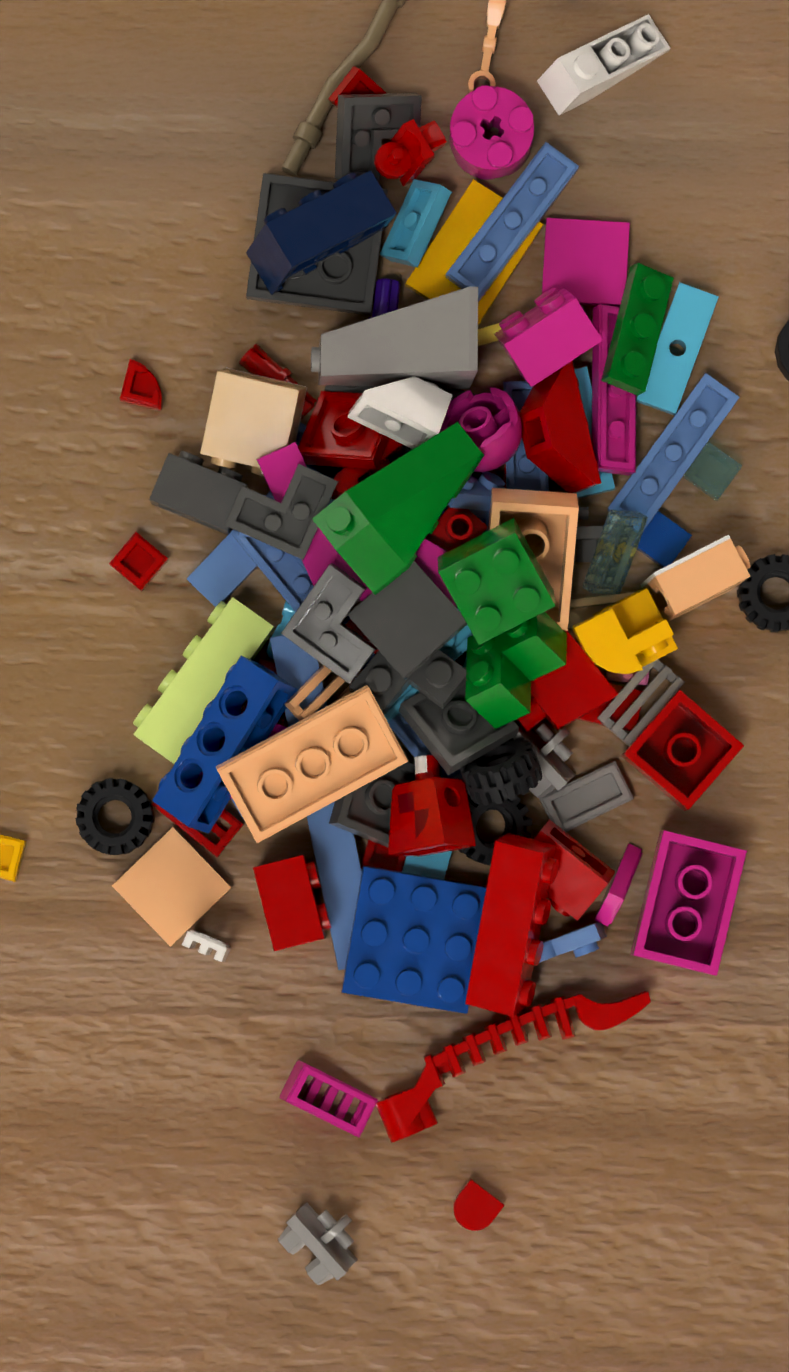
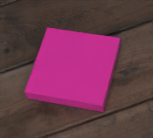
M546 218L542 294L552 288H556L557 291L565 288L576 297L580 305L597 306L602 304L620 307L627 281L630 223Z

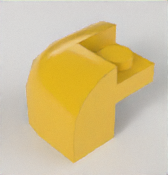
M642 588L592 614L593 616L572 626L582 649L592 662L611 673L630 674L643 670L642 667L678 649L672 637L674 633L667 620L662 618L648 588Z

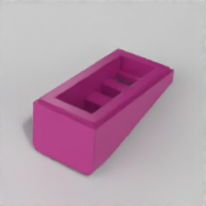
M300 1060L295 1063L279 1097L360 1138L376 1105L375 1102L378 1101V1099ZM308 1075H311L313 1079L301 1100L297 1097ZM323 1082H325L329 1086L319 1106L316 1107L312 1104ZM341 1090L345 1093L334 1115H332L328 1111L338 1091ZM355 1097L360 1102L350 1123L343 1119Z

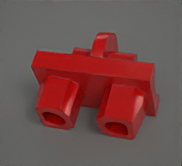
M414 119L404 123L391 141L383 144L377 150L374 156L376 170L387 179L400 178L403 187L412 183L426 165L434 159V151L442 148L447 142L437 122L432 121L421 127H418Z

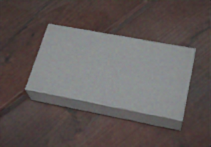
M616 761L564 785L559 791L556 789L539 800L548 818L567 832L634 798Z

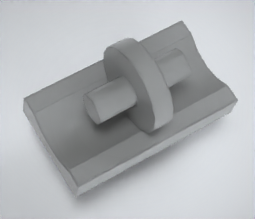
M545 723L536 731L530 729L526 732L518 724L519 730L517 736L513 739L516 740L520 737L531 741L542 771V780L538 781V785L535 788H529V790L539 799L552 792L555 788L559 791L576 775L564 763L573 754L562 742L570 732L564 727L555 735Z
M307 1202L286 1222L288 1226L278 1238L279 1243L288 1253L293 1255L304 1245L312 1251L316 1258L305 1269L309 1277L317 1285H321L333 1277L338 1281L358 1260L348 1249L354 1240L344 1230L352 1219L345 1214L336 1221L327 1210L318 1215Z

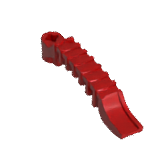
M644 991L613 1003H597L581 994L567 998L559 996L551 999L550 1003L543 1006L542 1004L531 1006L528 1008L529 1011L523 1014L518 1013L514 1017L507 1016V1020L501 1023L495 1022L484 1027L485 1030L477 1034L474 1032L462 1037L463 1041L443 1046V1051L433 1056L432 1054L424 1056L426 1064L415 1086L375 1102L391 1143L438 1124L429 1098L435 1089L445 1085L442 1074L451 1071L452 1076L456 1077L466 1073L459 1056L460 1054L467 1051L473 1066L484 1063L486 1059L480 1044L489 1041L494 1055L505 1052L507 1047L502 1034L511 1031L515 1046L527 1043L529 1040L524 1025L530 1022L534 1024L539 1041L550 1038L552 1034L546 1016L555 1013L562 1040L575 1037L568 1008L574 1006L579 1020L585 1026L593 1030H607L625 1022L644 1009L651 1002L649 992Z

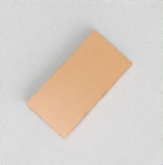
M366 685L217 765L216 769L256 843H259L407 763L408 760L369 686Z

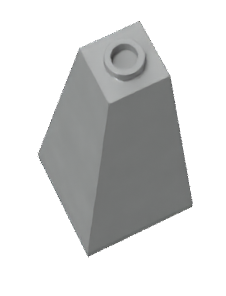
M478 287L460 289L321 334L319 347H311V372H318V385L378 387L416 376L424 381L434 383L439 388L470 389L478 371Z

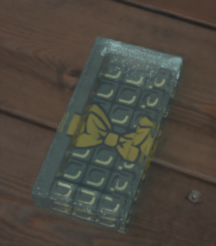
M609 510L582 586L584 589L597 594L621 593L648 517L638 511Z

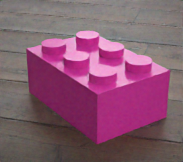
M665 830L660 831L630 955L717 976L747 851Z

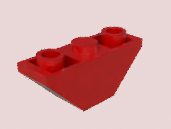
M573 361L534 385L519 413L523 429L522 439L527 458L566 492L577 493L601 484L598 462L595 458L589 433V425L579 391V382L575 374Z

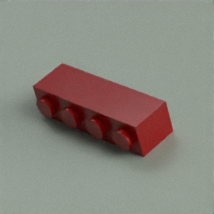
M510 833L495 841L465 1004L514 1017L526 1006L529 1007L531 1005L536 989V983L531 981L533 967L539 964L543 952V941L539 940L541 925L546 924L551 910V901L546 899L549 884L554 883L559 867L558 859H554L556 845Z

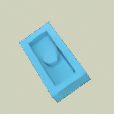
M414 179L380 255L391 262L418 268L452 192L440 184Z

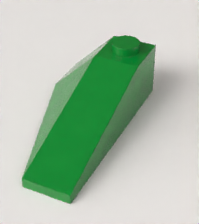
M456 422L345 491L312 519L335 550L367 587L377 595L409 569L417 557L416 551L428 533H433L439 524L438 518L450 500L458 496L484 457V454L462 426Z

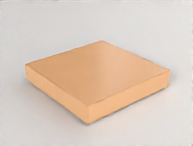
M174 827L112 885L170 947L232 889Z

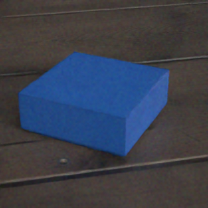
M658 511L633 547L664 568L673 563L692 535Z

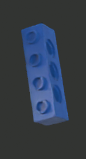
M241 656L237 663L228 670L225 683L215 699L206 706L203 718L193 735L182 745L181 754L171 771L161 779L158 787L159 790L152 801L186 826L209 834L231 799L230 793L216 766L266 740L287 708L284 704L298 689L262 664ZM245 700H247V707L241 714V707ZM225 736L224 745L219 750L220 740ZM203 772L202 781L197 786V778Z

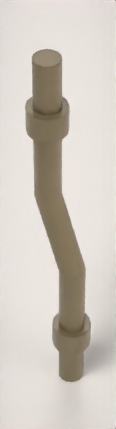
M382 0L363 40L328 77L306 121L299 123L293 135L295 142L282 166L283 171L293 176L297 175L309 150L315 149L322 135L320 128L332 106L328 98L352 67L360 68L377 49L396 9L402 8L406 0Z

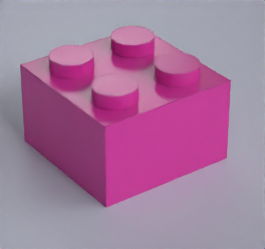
M552 288L544 292L534 300L537 306L523 315L520 311L509 315L499 323L501 330L494 334L519 374L530 387H533L603 341L576 297L565 288L560 291Z

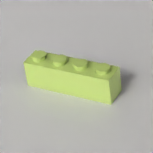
M234 597L231 598L228 604L220 601L207 620L212 625L203 638L196 635L182 654L187 661L178 673L172 669L166 675L157 689L163 693L153 707L147 703L133 722V725L138 728L133 735L173 764H175L181 754L182 745L193 735L201 722L206 706L215 699L225 683L228 670L237 663L241 656L254 660L275 631L273 625Z

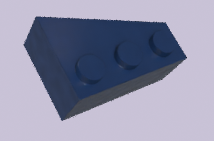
M371 170L358 177L354 172L335 182L333 190L323 195L320 190H316L302 198L298 202L299 207L289 212L285 208H280L263 220L265 225L246 254L271 295L283 289L282 285L288 277L302 270L305 275L317 269L315 264L337 252L340 255L388 226L397 212Z

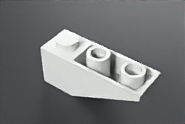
M648 14L557 58L537 82L558 115H561L593 99L662 56L671 48Z

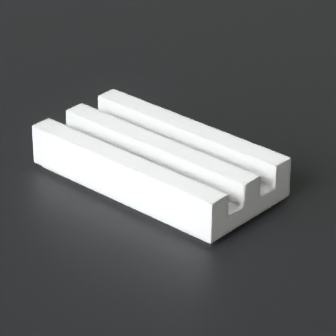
M196 930L187 931L182 946L189 949L195 948L197 942L200 943L198 952L204 955H210L212 949L217 951L214 959L220 962L226 961L231 949L229 944Z

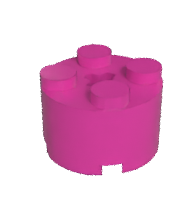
M485 85L476 88L461 99L451 117L449 140L454 158L465 172L479 179L492 180L515 173L526 162L533 142L534 119L531 110L520 96L505 88ZM497 128L499 130L498 136L494 135L490 140L484 138L485 129Z

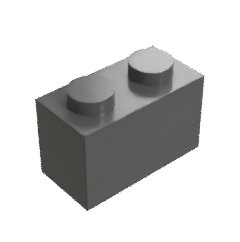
M181 451L179 456L168 453L150 496L151 504L229 535L232 528L224 524L241 486L248 488L247 484L241 482L243 476L221 466L218 472L202 466L204 462L202 458L185 451Z

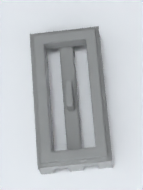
M659 659L642 667L643 670L638 671L597 718L628 746L634 742L685 683L669 667L661 663ZM652 668L658 671V675L616 723L612 721L609 717ZM667 679L671 685L627 734L622 728L660 684Z

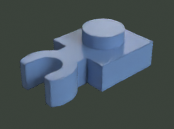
M596 922L543 942L540 962L572 950L575 958L598 950L599 947L596 941L607 937L603 924Z

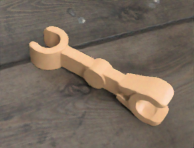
M489 0L486 15L488 32L487 36L485 35L482 47V52L484 53L481 69L473 73L469 78V93L474 91V83L479 79H485L489 82L490 86H496L495 78L489 72L491 57L496 47V30L499 29L503 19L506 0Z

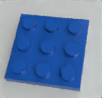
M363 865L341 992L467 1014L469 1005L465 1004L487 887Z

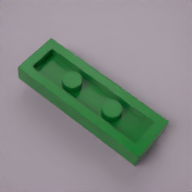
M640 263L630 267L601 381L637 396L646 391L673 277Z

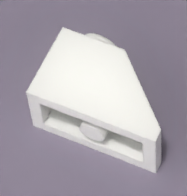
M414 376L365 390L350 409L347 417L414 449L439 434L452 394L440 389L432 382L424 381Z

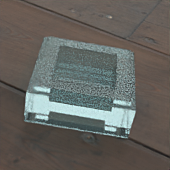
M707 442L683 478L718 501L742 465L710 442Z

